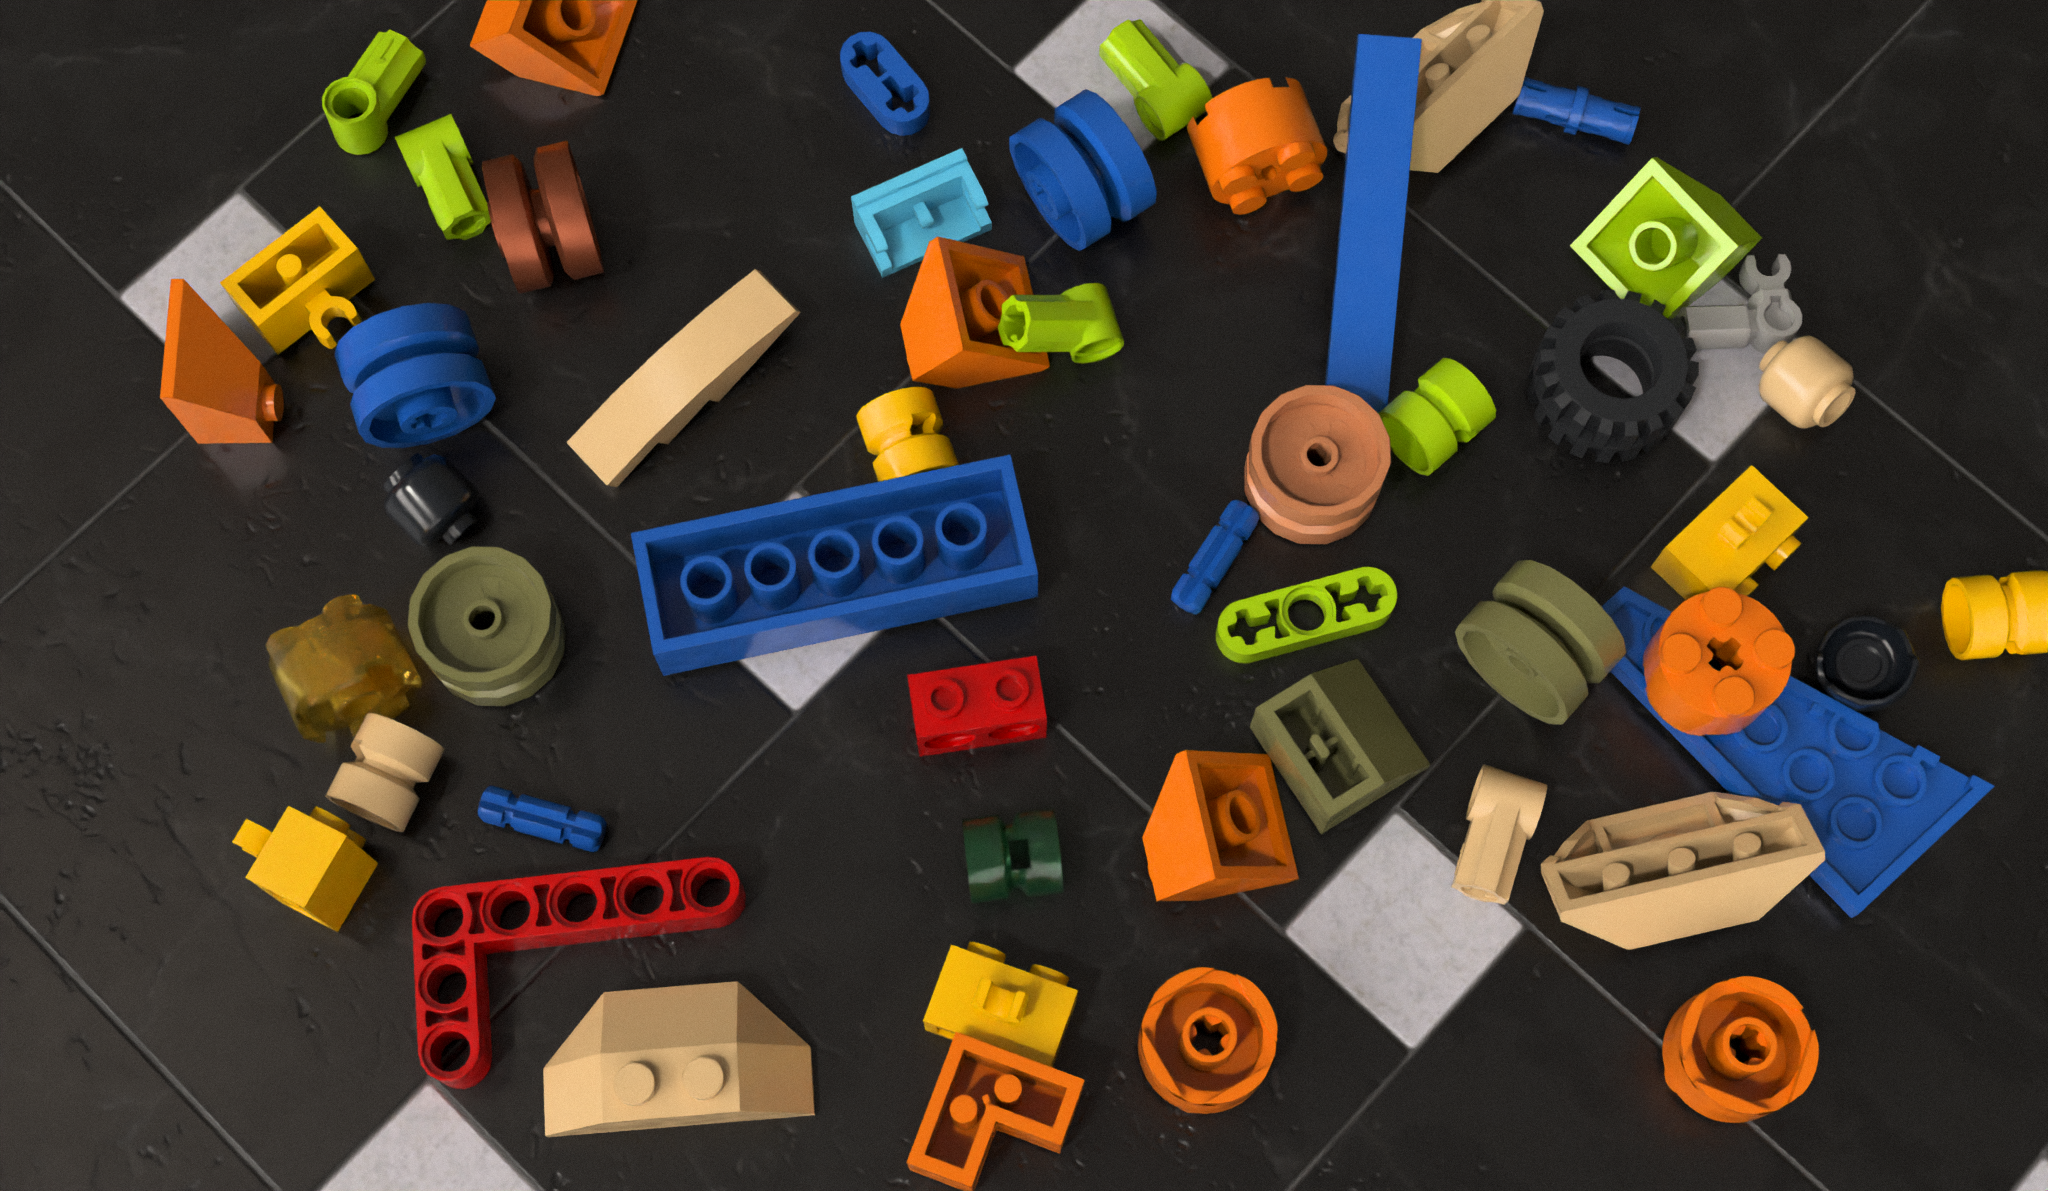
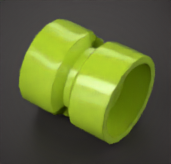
M1442 358L1418 379L1419 387L1414 390L1415 392H1402L1378 413L1390 437V449L1410 469L1421 475L1429 476L1458 451V442H1469L1496 418L1495 405L1484 385L1466 367L1450 358Z

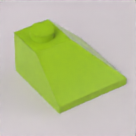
M1653 157L1570 246L1612 290H1615L1616 295L1620 299H1624L1628 291L1642 294L1640 303L1651 307L1653 301L1657 300L1666 306L1662 315L1671 320L1679 314L1683 306H1690L1719 283L1762 237L1720 194L1658 157Z

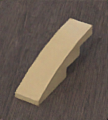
M754 269L705 308L655 352L598 408L566 443L607 486L618 487L657 443L668 445L709 400L719 402L801 312L761 271Z

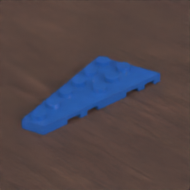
M1625 586L1601 606L1619 629L1624 638L1626 654L1610 672L1729 794L1755 797L1778 806L1782 802L1801 804L1825 850V861L1811 872L1809 876L1850 918L1861 913L1994 787V785L1975 775L1967 777L1939 762L1940 756L1920 745L1913 748L1879 729V723L1792 676H1789L1788 682L1779 697L1745 729L1728 735L1705 734L1704 736H1696L1681 732L1664 721L1650 704L1645 690L1647 685L1643 667V655L1649 641L1672 612ZM1712 659L1709 662L1717 671L1722 669V666L1716 660Z

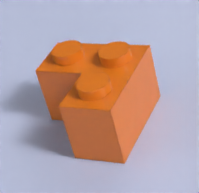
M955 1032L906 1163L909 1170L963 1191H974L997 1130L1060 1154L1080 1100L1085 1080Z

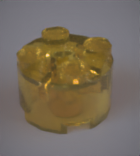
M356 594L339 596L332 599L324 606L323 614L303 622L298 627L292 626L276 631L270 636L265 645L270 654L268 666L303 739L316 743H326L325 732L349 727L353 737H355L366 714L374 713L394 719L410 706L405 696L409 689L421 688L422 681L388 611L373 604L363 605L360 597Z

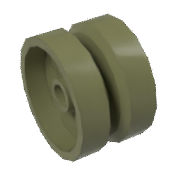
M471 546L444 556L422 575L410 598L407 626L416 652L452 695L474 705L507 706L531 697L552 679L564 656L566 627L558 604L550 593L547 584L524 557L503 548Z
M1517 561L1492 591L1495 601L1479 602L1458 625L1455 635L1461 651L1471 666L1507 701L1531 717L1548 724L1563 725L1589 695L1587 683H1600L1626 654L1624 638L1613 619L1593 597L1574 581L1550 566L1536 561Z

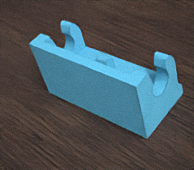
M962 148L851 196L854 223L882 278L922 261L929 241L937 236L965 242L992 230V222L985 209V206L989 205L987 198Z

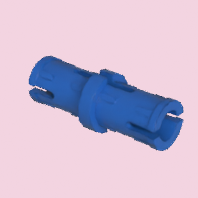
M1525 76L1520 95L1515 100L1512 114L1564 127L1563 132L1571 135H1576L1577 131L1629 145L1636 129L1641 107L1618 103L1588 94L1589 88L1577 85L1576 89L1572 90L1546 84Z

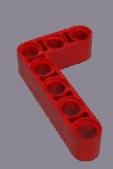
M702 857L452 885L429 890L419 898L412 915L417 1042L421 1066L428 1075L453 1089H467L476 1086L486 1077L492 1062L487 954L721 928L732 924L740 917L745 908L746 893L737 872L728 862L720 858ZM723 879L730 883L729 895L720 905L704 907L697 903V893L706 881ZM647 886H657L663 889V901L654 912L646 915L632 912V899L640 889ZM583 893L595 895L597 905L592 916L581 922H570L567 920V906L574 897ZM516 901L529 902L530 914L526 922L513 930L502 929L500 920L504 909ZM448 909H462L463 922L459 930L451 936L436 937L435 923L438 917ZM464 973L467 985L462 997L456 1002L441 1004L438 998V990L442 981L451 974ZM467 1039L470 1045V1056L466 1064L458 1070L452 1072L445 1071L441 1063L442 1052L445 1047L454 1040Z

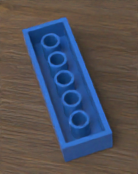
M1011 455L631 533L653 655L663 676L1038 597V570Z

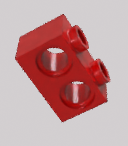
M1037 656L907 675L919 757L1046 738L1047 715Z

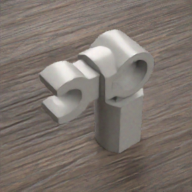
M1778 254L1772 265L1773 276H1765L1757 270L1754 255L1746 256L1739 271V281L1743 289L1752 295L1748 300L1749 310L1747 305L1683 306L1678 314L1679 319L1685 325L1680 334L1681 338L1692 337L1697 350L1744 348L1747 343H1750L1754 349L1763 354H1766L1779 341L1784 340L1790 343L1802 324V313L1800 308L1792 301L1791 292L1788 288L1785 289L1784 286L1791 273V264L1786 254Z

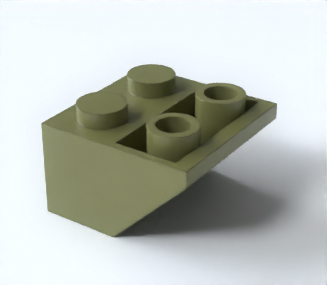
M1358 659L1312 673L1256 707L1250 729L1321 834L1430 766L1429 761Z

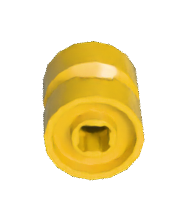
M926 387L902 388L886 393L871 400L856 415L867 451L878 455L873 462L878 482L959 465L950 439L939 434L944 427L943 419L933 392Z
M2044 570L2011 572L2007 577H2000L1999 581L1991 575L1953 577L1947 581L1942 594V626L1948 647L1955 658L1960 660L1994 658L2001 655L2004 649L2009 654L2048 653V572Z

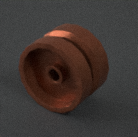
M567 140L536 149L533 160L539 185L537 189L532 190L523 163L513 154L482 162V171L489 198L487 206L493 231L503 258H506L512 279L520 294L551 286L554 270L549 251L550 246H556L564 271L574 280L604 273L601 252L587 199L571 147Z

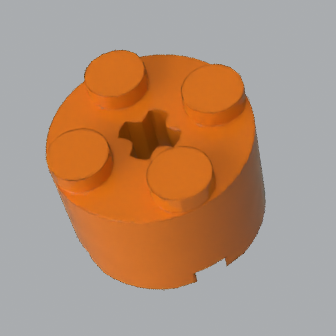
M1285 77L1289 87L1274 88L1270 78L1256 79L1235 86L1215 96L1204 105L1208 116L1199 124H1197L1194 116L1188 123L1187 131L1212 197L1220 203L1230 204L1234 214L1242 215L1256 211L1267 202V197L1288 189L1293 192L1307 190L1318 184L1324 177L1321 165L1326 160L1327 148L1303 87L1296 79Z
M1713 588L1681 603L1649 641L1643 655L1644 675L1647 685L1645 690L1648 700L1664 721L1686 734L1704 736L1705 734L1728 735L1737 733L1749 726L1782 693L1790 676L1792 659L1795 656V646L1792 638L1785 632L1779 620L1760 602L1737 593L1730 588ZM1712 659L1720 663L1722 666L1720 671H1717L1709 664Z
M1192 968L1167 980L1155 992L1149 1002L1138 1036L1140 1064L1152 1088L1163 1099L1187 1113L1203 1114L1226 1111L1247 1100L1268 1074L1276 1054L1278 1025L1268 999L1250 980L1238 974L1235 975L1215 968ZM1201 1027L1207 1035L1217 1031L1222 1036L1216 1048L1217 1055H1212L1207 1049L1197 1051L1192 1046L1197 1035L1196 1028Z
M1742 976L1723 980L1707 987L1678 1008L1669 1021L1662 1046L1666 1083L1689 1107L1710 1119L1725 1123H1744L1759 1119L1787 1106L1802 1095L1810 1085L1816 1072L1819 1058V1043L1815 1029L1811 1030L1808 1020L1802 1012L1804 1008L1800 1002L1782 986L1754 976ZM1735 1038L1741 1040L1740 1052L1749 1056V1059L1744 1062L1738 1061L1735 1058L1736 1051L1730 1047L1729 1041Z

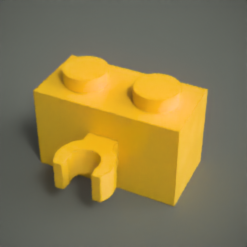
M319 206L226 277L220 284L240 313L279 355L311 329L321 344L333 349L337 343L327 329L328 324L337 317L347 318L353 326L360 324L362 319L349 300L373 282L375 278L359 249Z
M1751 465L1663 549L1651 568L1685 600L1717 587L1730 588L1737 593L1749 596L1759 586L1751 576L1766 563L1775 571L1802 544L1793 535L1809 517Z
M288 806L273 832L246 819L232 841L234 844L242 847L243 851L257 858L246 875L248 880L282 904L336 932L341 928L378 864L362 849L366 842L364 837L350 830L351 825L317 806L314 807L309 816Z
M969 942L967 950L951 945L923 1019L925 1030L953 1040L955 1032L1053 1068L1077 1001L1078 990L1067 987L1069 977L1054 969L1037 964H1032L1029 972L1004 964L1006 954L981 943Z

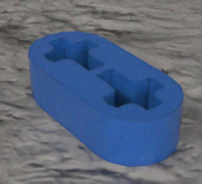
M859 32L850 36L843 43L840 51L842 76L846 84L881 126L890 133L905 136L919 132L927 124L930 117L929 91L924 82L882 35L874 32ZM863 55L868 60H873L877 57L880 76L877 77L866 65L858 67L857 57ZM893 90L904 102L913 99L914 110L907 113L905 109L900 107L893 111L890 91Z

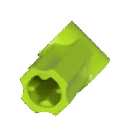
M1128 19L1112 29L1107 39L1100 44L1099 56L1133 96L1134 106L1141 121L1158 140H1166L1187 126L1193 116L1196 120L1207 112L1204 105L1212 99V95L1205 80L1190 64L1182 63L1179 65L1141 19L1136 21Z
M390 29L387 32L379 31L348 77H342L332 82L325 89L322 96V108L339 147L347 153L355 155L369 154L378 150L385 143L388 135L387 120L425 66L426 58L423 51L415 47L407 37ZM363 113L359 117L348 119L354 114Z
M452 114L396 136V142L417 187H423L429 200L428 204L439 228L442 229L446 240H467L483 233L485 227L491 223L487 202L470 165L474 164Z
M1082 284L1068 289L1060 295H1012L1001 305L1002 315L998 325L999 334L1003 345L1013 347L1016 352H1069L1072 361L1084 364L1108 358L1120 351L1124 346V339L1107 288L1103 284Z

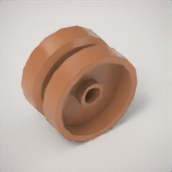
M1305 385L1283 393L1275 399L1259 417L1251 436L1249 452L1244 466V491L1251 507L1259 513V520L1274 534L1298 544H1329L1353 534L1370 517L1391 464L1390 437L1380 415L1359 395L1334 385Z

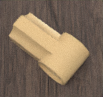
M1485 764L1481 767L1466 813V820H1469L1470 824L1460 851L1451 885L1452 888L1462 892L1467 897L1483 902L1505 905L1509 901L1526 839L1530 840L1533 836L1542 812L1547 793V784Z

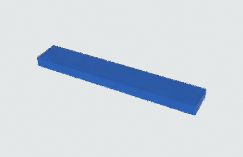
M1358 34L1325 385H1334L1359 395L1379 413L1388 405L1422 39Z

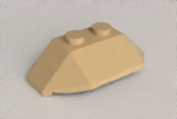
M1481 0L1482 2L1453 11L1424 27L1413 37L1422 39L1410 170L1439 173L1520 95L1544 12L1541 2L1536 0ZM1351 95L1341 104L1337 121V133H1335L1333 139L1336 149L1345 154Z
M1708 792L1587 820L1563 842L1554 856L1550 855L1541 863V873L1561 922L1627 950H1632L1759 920L1825 861V850L1801 804L1782 802L1778 806L1755 797Z
M738 981L603 992L543 1068L546 1137L815 1115L811 1047Z

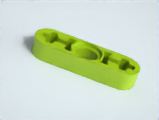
M1361 567L1238 600L1229 604L1222 611L1216 629V642L1220 651L1228 659L1237 663H1252L1381 627L1390 618L1397 601V589L1394 581L1384 571L1374 567ZM1359 586H1366L1369 594L1380 593L1382 596L1376 604L1375 612H1368L1364 603H1357L1344 607L1341 614L1343 621H1336V604L1330 595L1331 592L1337 593V604L1353 600ZM1299 600L1313 601L1322 609L1324 622L1317 629L1310 631L1301 630L1290 621L1288 616L1289 607ZM1275 608L1277 610L1276 624L1283 638H1275V626L1259 630L1256 633L1253 645H1246L1241 636H1230V633L1235 630L1237 619L1245 618L1249 627H1256L1269 622L1271 613L1268 609Z

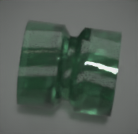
M1054 808L1017 812L1011 823H1005L998 814L962 818L971 904L1008 900L1012 890L1018 888L1027 897L1064 892ZM1026 840L1029 868L1011 870L1008 842Z

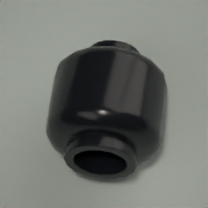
M416 453L405 461L387 479L382 487L388 493L383 505L384 512L419 546H433L442 539L450 546H453L478 521L470 512L478 501L479 492L477 488L442 455L434 454L424 459L419 453Z

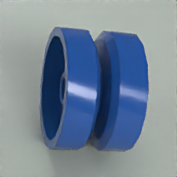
M1085 89L1055 108L1054 124L1039 118L1009 137V150L1025 190L1054 232L1069 246L1078 251L1087 248L1111 232V216L1126 222L1156 203L1157 190L1140 146L1116 111L1095 92Z
M439 303L401 306L370 317L352 327L338 341L334 355L342 381L348 391L353 393L350 402L351 410L358 432L366 443L381 448H407L430 444L454 436L475 425L491 411L496 397L482 360L476 358L480 348L466 311L451 304Z

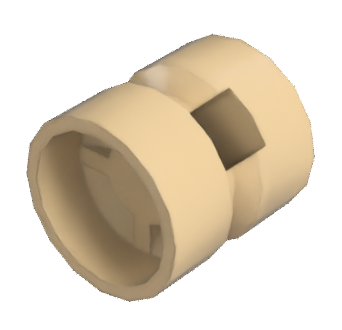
M368 713L350 746L357 756L356 760L341 764L325 797L334 804L363 819L393 831L404 832L420 800L413 788L416 783L429 782L445 749L439 743L417 730L390 718Z

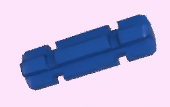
M1240 500L1230 501L1220 516V526L1214 525L1188 565L1189 569L1187 571L1189 574H1182L1172 589V602L1188 613L1196 615L1201 612L1211 597L1210 593L1212 590L1210 587L1216 588L1241 551L1242 540H1248L1258 524L1259 513Z
M489 786L484 790L478 806V816L485 823L503 828L509 823L511 824L510 827L514 828V831L561 844L567 839L570 840L569 843L572 844V847L590 852L599 850L606 833L607 822L601 815L580 810L578 814H574L571 807L525 794L515 798L512 791L495 786Z

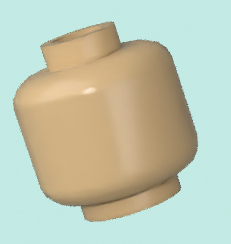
M1812 336L1799 337L1790 343L1784 340L1779 341L1766 352L1760 362L1759 369L1763 372L1758 385L1761 399L1796 427L1805 429L1815 425L1820 427L1829 426L1846 411L1854 399L1855 388L1851 386L1854 379L1852 366L1822 341Z

